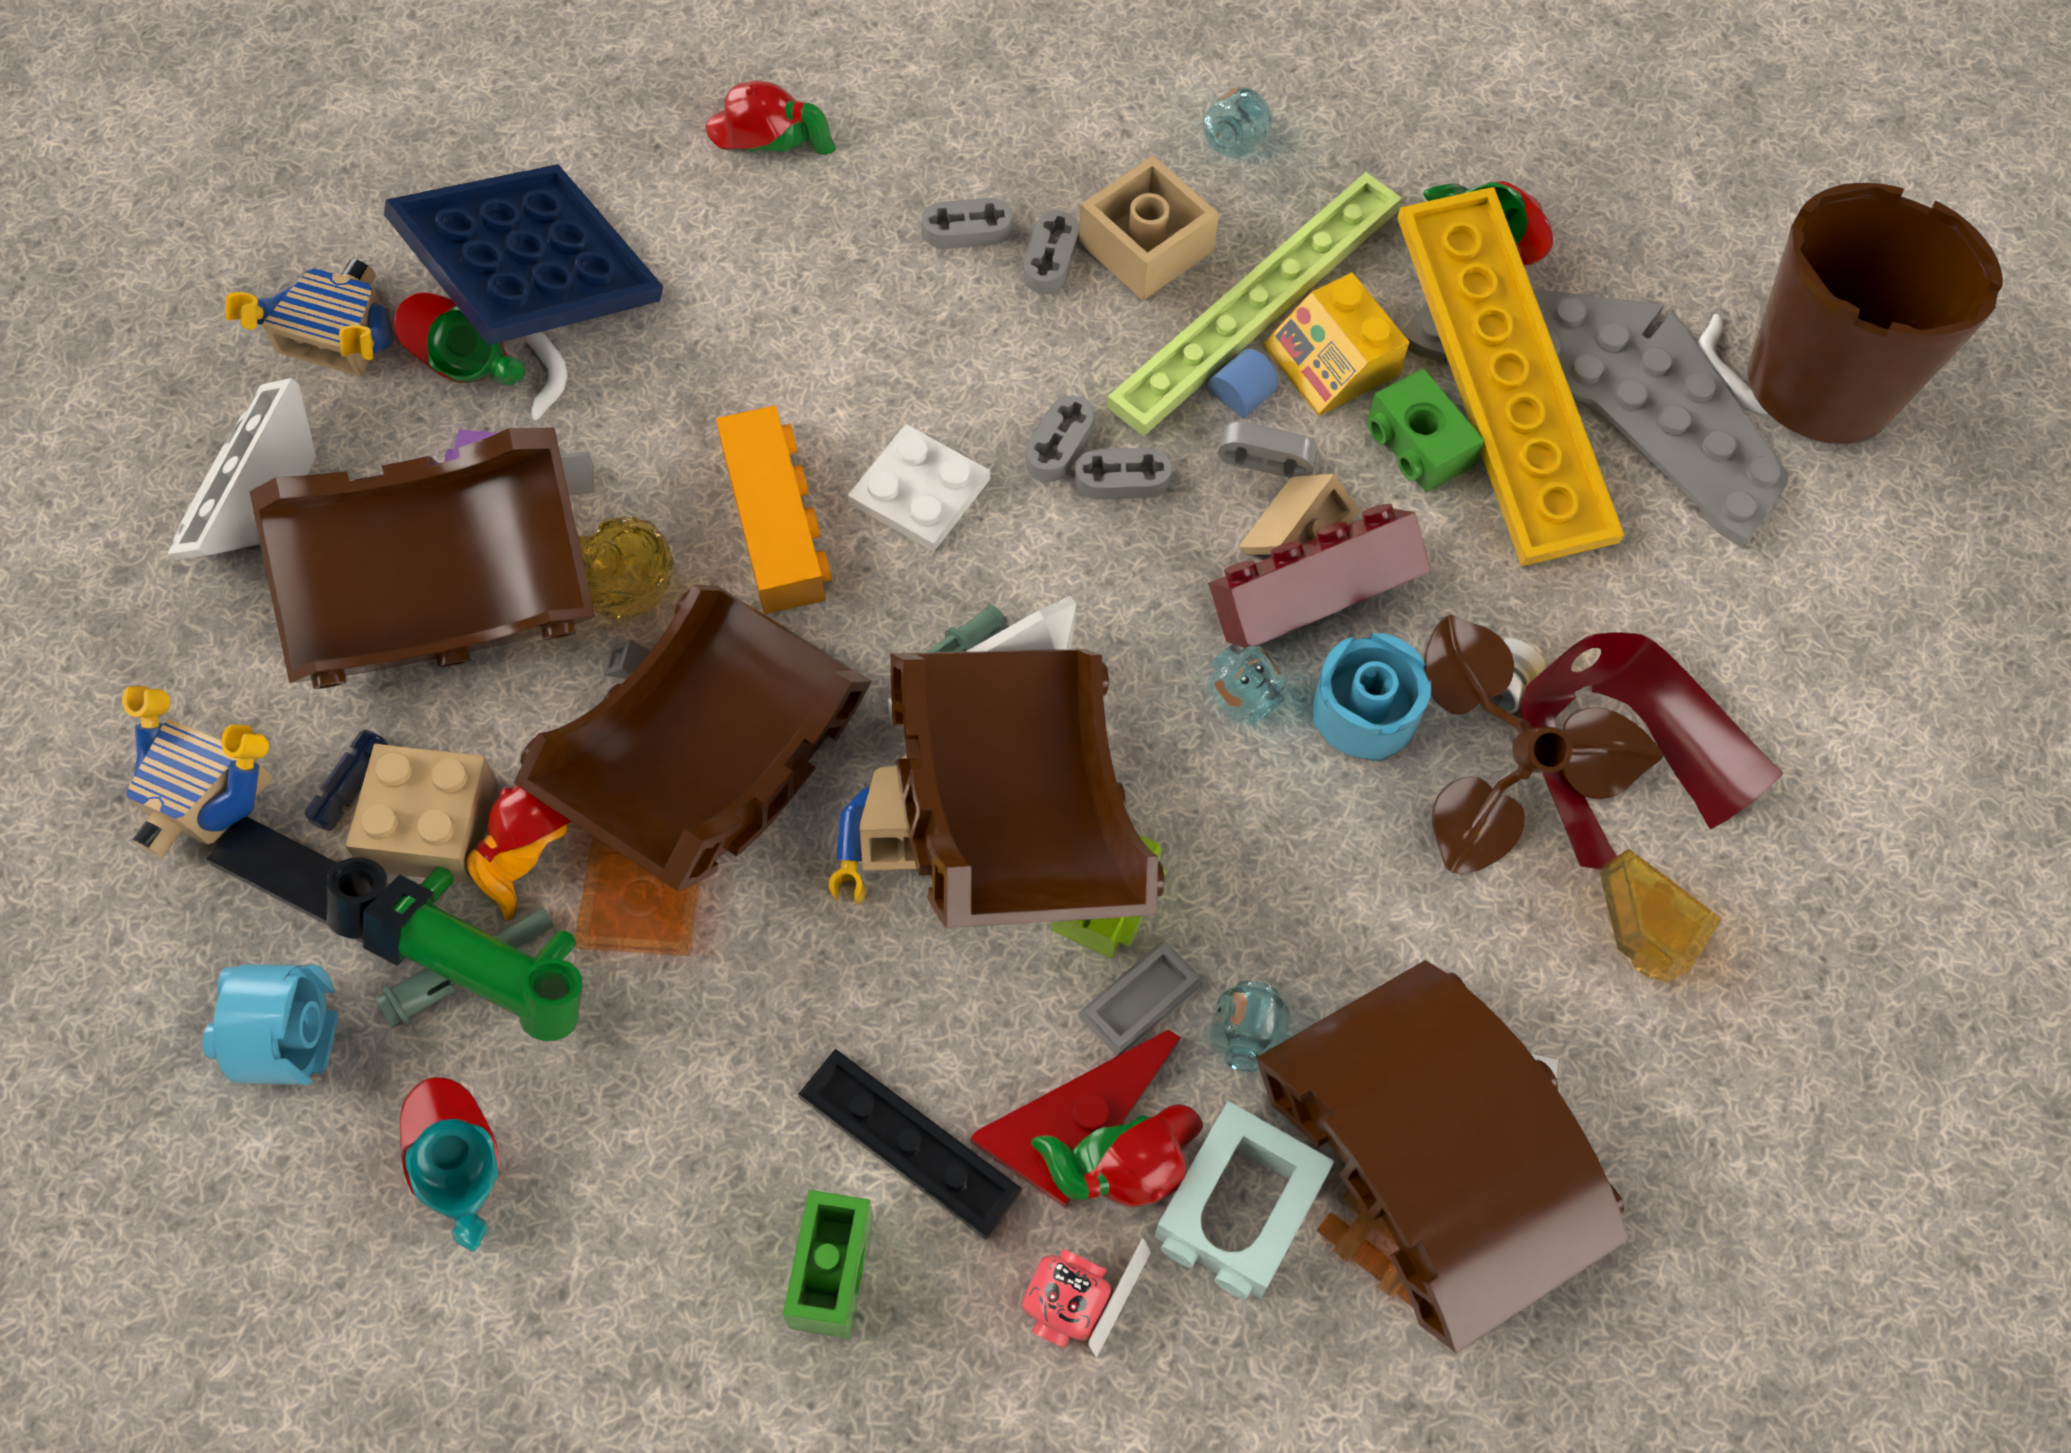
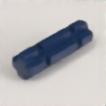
M366 729L358 733L350 745L354 749L351 754L346 752L320 788L324 792L321 797L316 795L306 808L304 815L309 822L327 831L335 828L344 815L340 811L342 806L349 807L362 788L374 744L388 745L385 739Z

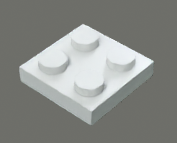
M905 424L848 494V503L934 552L990 480V470Z

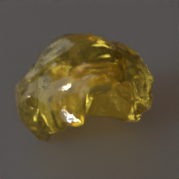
M637 516L604 519L599 524L595 534L584 537L578 536L594 612L612 619L620 616H636L640 613L649 612L661 601L663 594L669 588L675 563L667 539L650 520H641Z

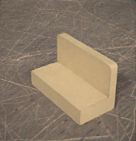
M1335 474L1294 476L1281 489L1240 543L1239 547L1247 555L1271 554L1270 551L1273 548L1289 542L1300 541L1304 544L1318 538L1316 532L1325 526L1345 522L1347 525L1351 524L1360 510Z

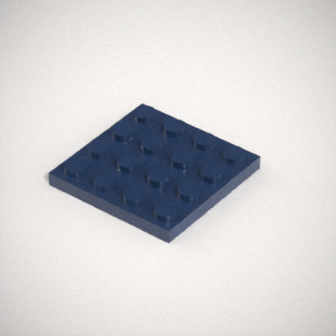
M559 164L386 199L384 216L488 345L659 302L664 286Z

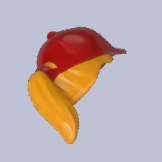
M517 785L501 790L500 797L494 803L489 813L488 835L470 851L466 862L471 878L499 906L505 921L511 920L517 909L514 881L523 877L535 866L546 845L561 838L567 831V824L572 822Z

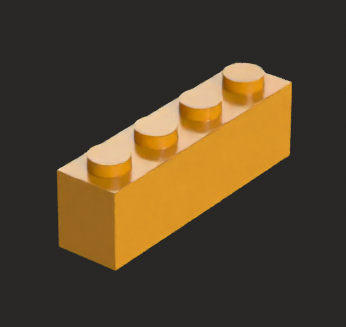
M776 405L716 418L720 442L764 615L825 601L823 583L832 581L826 551L815 552L812 539L820 537L814 507L804 509L801 496L809 495L802 464L792 466L790 459L791 454L798 453L791 423L781 425Z

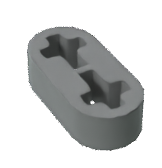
M997 198L939 202L926 208L922 214L923 237L929 245L936 248L949 249L994 245L1002 243L1012 233L1011 208L1006 202ZM985 217H994L997 225L988 226ZM947 221L949 229L940 230L938 222Z
M1054 210L1045 213L1039 218L1024 258L1023 279L1030 290L1039 294H1051L1060 290L1065 284L1079 239V224L1072 214ZM1056 229H1062L1064 233L1060 235L1057 245L1051 244V234H1054ZM1045 260H1052V270L1048 271L1047 276L1039 275L1038 271L1043 269Z
M1075 395L1064 396L1057 399L1049 408L1028 441L1025 450L1026 469L1035 479L1044 482L1057 481L1063 478L1072 467L1094 428V409L1087 400ZM1073 414L1079 415L1080 422L1074 421L1067 432H1063V418L1069 419ZM1053 445H1057V460L1050 459L1046 464L1041 463L1040 455L1046 456Z
M1234 422L1225 427L1218 453L1221 460L1226 464L1292 478L1294 476L1312 475L1318 449L1314 441L1297 433L1248 422Z
M1154 448L1091 450L1082 454L1076 462L1075 484L1081 494L1092 499L1156 497L1164 493L1170 485L1172 464L1170 458L1164 452ZM1152 466L1153 472L1156 473L1155 479H1145L1142 467ZM1092 468H1102L1104 481H1094V477L1091 474Z

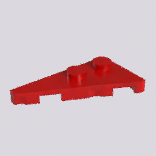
M1169 1029L976 1130L971 1137V1143L1065 1208L1071 1198L1064 1195L1056 1186L1044 1158L1032 1146V1139L1041 1135L1053 1136L1063 1141L1066 1146L1074 1149L1084 1138L1100 1128L1123 1125L1179 1044L1180 1037Z

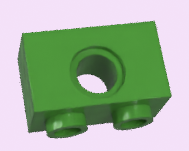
M1424 368L1374 394L1367 419L1369 431L1376 442L1381 445L1386 443L1397 456L1398 466L1408 480H1416L1427 493L1475 467L1484 439Z
M808 1190L783 1310V1317L789 1329L850 1339L874 1218L870 1199Z

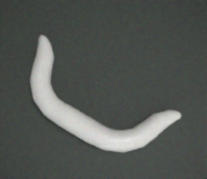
M1713 315L1708 327L1698 341L1699 348L1738 403L1758 414L1769 415L1756 400L1750 386L1719 358L1716 345L1723 334V320L1720 315Z
M543 332L522 337L546 366L549 374L547 383L535 397L532 405L531 415L534 421H538L563 393L568 378L564 359Z

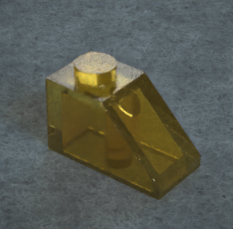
M1628 848L1607 862L1599 872L1617 949L1632 960V964L1638 972L1650 979L1662 980L1667 983L1690 971L1722 918Z

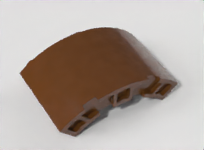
M508 428L482 440L458 447L460 458L438 463L430 456L382 465L383 475L354 479V481H349L347 471L275 477L249 491L289 683L312 681L313 689H325L346 684V676L379 671L436 659L438 667L470 662L469 652L505 645L539 635L543 636V640L567 637L576 633L575 624L595 618L555 428Z
M692 585L691 589L685 592L679 599L675 608V617L662 637L622 684L613 686L601 703L580 718L560 728L538 733L527 744L520 758L522 767L514 784L674 890L679 891L693 886L714 874L719 865L715 860L727 851L737 857L774 822L816 769L808 761L820 748L827 736L834 741L838 740L872 681L719 586Z
M1087 649L890 653L893 727H904L907 758H901L896 761L906 828L919 876L931 875L932 887L928 888L927 898L937 917L946 928L1157 915V897L1163 894L1165 885L1164 871L1161 863L1158 861V856L1145 845L1136 832L1125 808L1124 787L1121 782L1116 781L1107 737L1103 696L1108 691L1109 675L1106 664L1102 663L1101 654Z
M1424 960L1256 1057L1271 1107L1293 1123L1316 1148L1328 1143L1346 1166L1340 1170V1177L1370 1221L1382 1217L1399 1248L1390 1257L1407 1291L1419 1326L1455 1353L1466 1348L1629 1240L1621 1215L1624 1212L1622 1198L1617 1190L1609 1184L1585 1133L1559 1093L1558 1082L1553 1071L1543 1061L1535 1060L1506 1024L1483 1001L1467 989L1462 979L1455 973L1449 972L1447 974L1445 971Z

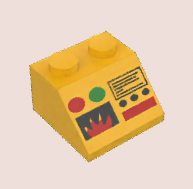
M1353 272L1312 291L1264 342L1263 346L1315 413L1320 416L1400 376L1409 341Z

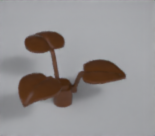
M1454 615L1443 617L1434 629L1427 644L1424 660V671L1428 680H1431V696L1434 701L1444 710L1456 715L1466 714L1480 703L1486 712L1514 727L1519 732L1512 747L1514 760L1519 766L1516 771L1499 780L1493 789L1485 780L1479 777L1468 776L1459 778L1446 785L1435 800L1432 810V827L1444 866L1451 873H1470L1483 869L1501 859L1515 846L1524 828L1525 812L1517 800L1504 796L1502 793L1518 781L1529 779L1532 772L1554 773L1562 770L1568 785L1580 795L1590 799H1606L1628 789L1644 772L1663 758L1659 747L1642 728L1625 716L1606 708L1590 707L1576 711L1566 719L1563 731L1556 727H1532L1528 720L1519 719L1498 707L1489 699V697L1502 694L1508 688L1513 678L1514 659L1505 641L1492 630L1464 621Z

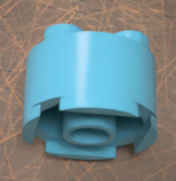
M1371 633L1370 638L1353 640V636L1341 641L1326 657L1313 699V722L1327 742L1337 750L1352 757L1381 761L1405 748L1415 736L1431 696V680L1429 681L1428 677H1426L1424 671L1425 662L1411 645L1392 635Z
M243 964L238 967H226L221 971L217 984L219 997L215 1009L214 1023H210L206 1027L203 1035L205 1056L208 1059H217L221 1071L233 1083L309 1085L314 1081L309 1078L311 1074L323 1073L328 1066L338 1021L337 1010H327L325 993H335L328 973L318 965Z

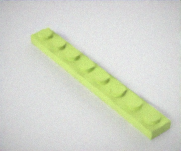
M1365 172L1108 395L1107 408L1144 437L1394 216L1400 209L1402 197Z

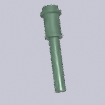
M542 907L493 935V937L517 949L553 928L554 924ZM425 968L392 988L385 984L382 986L384 992L374 997L391 1027L401 1022L406 1027L411 1024L408 1018L447 995L454 994L455 990L452 986L456 983Z

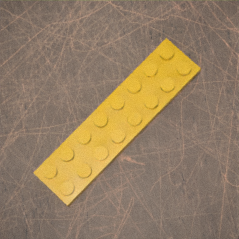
M1490 187L1400 207L1397 217L1469 422L1484 439L1480 453L1521 567L1619 544L1624 537L1623 529L1495 188Z

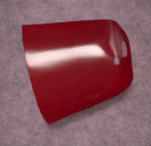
M1607 632L1592 634L1583 638L1539 673L1527 685L1522 697V719L1528 720L1532 727H1555V718L1576 698L1575 692L1587 686H1591L1592 693L1605 695L1629 705L1646 723L1664 758L1695 802L1709 830L1726 822L1756 801L1783 775V772L1752 742L1697 681L1666 650L1643 634ZM1592 648L1601 650L1598 660L1592 666L1580 672H1573L1571 670L1572 663L1580 654ZM1562 770L1554 773H1542L1579 865L1599 870L1624 866L1609 844L1586 798L1568 785Z

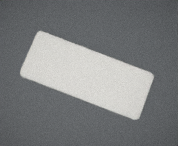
M1141 1239L1089 1339L1088 1346L1096 1358L1151 1253L1144 1239Z

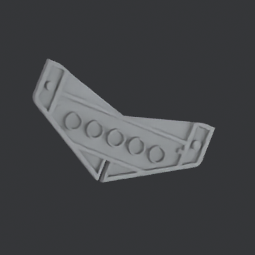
M1533 289L1573 399L1609 420L1704 512L1702 517L1720 535L1743 548L1780 497L1787 485L1788 475L1781 462L1675 312L1672 310L1653 336L1648 339L1643 335L1660 315L1664 305ZM1426 302L1404 328L1402 334L1409 341V350L1417 355L1443 363L1447 357Z

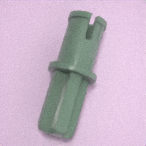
M989 605L959 628L951 627L946 630L945 639L926 652L968 651L1008 628L1009 625L1004 624L1007 620L1002 612L995 606Z

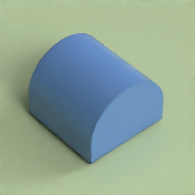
M1248 348L1243 350L1209 379L1207 390L1244 419L1277 390L1278 376L1270 361L1263 354Z

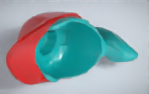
M431 1077L418 1083L409 1092L401 1108L399 1129L403 1172L412 1194L422 1204L439 1214L455 1220V1227L451 1231L453 1240L469 1251H476L482 1239L488 1235V1224L485 1219L479 1216L478 1211L488 1198L498 1177L500 1157L497 1142L489 1123L468 1089L452 1079Z

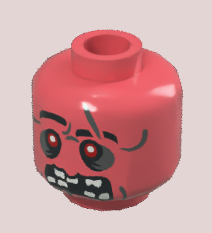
M1063 1248L1059 1257L1055 1255L1043 1257L1022 1299L1023 1310L1028 1316L1036 1320L1032 1333L1063 1348H1066L1070 1337L1080 1341H1088L1113 1295L1112 1286L1104 1279L1107 1269Z

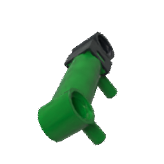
M352 857L341 860L332 866L327 874L326 905L327 922L330 929L335 933L349 939L363 938L364 949L396 966L405 958H408L519 1017V1023L523 1030L532 1038L541 1041H556L567 1037L574 1031L579 1018L582 976L576 967L564 961L576 945V940L570 932L564 930L557 931L538 955L533 958L434 906V903L454 882L452 873L444 867L435 868L421 884L399 874L387 886V874L384 868L373 860Z

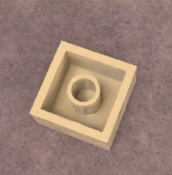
M1152 155L1081 204L1079 243L1144 301L1214 252L1219 212Z
M374 744L345 847L352 857L367 858L377 862L384 868L386 874L427 878L435 868L444 867L452 873L454 881L473 883V879L467 870V856L484 839L489 813L498 784L486 757L482 755Z

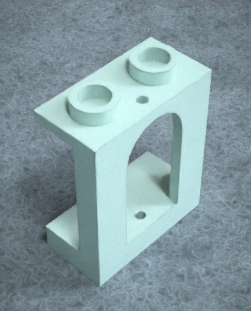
M1227 1101L1159 1221L1154 1237L1163 1242L1160 1248L1161 1251L1173 1261L1188 1268H1192L1195 1262L1216 1273L1215 1283L1229 1294L1246 1300L1249 1294L1261 1299L1335 1161L1241 1107ZM1235 1150H1238L1289 1179L1256 1241L1242 1251L1226 1252L1216 1248L1206 1239L1201 1228V1214Z

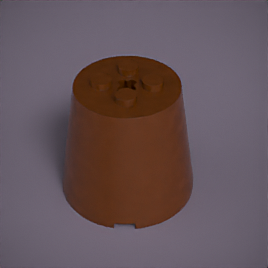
M1851 183L1831 187L1816 194L1802 206L1791 226L1748 364L1750 388L1756 400L1772 418L1795 433L1821 442L1848 444L1870 439L1879 434L1988 320L1996 308L1998 293L2003 286L2001 267L1986 239L1957 212L1936 200L1930 208L1919 202L1901 197L1905 188L1879 183Z

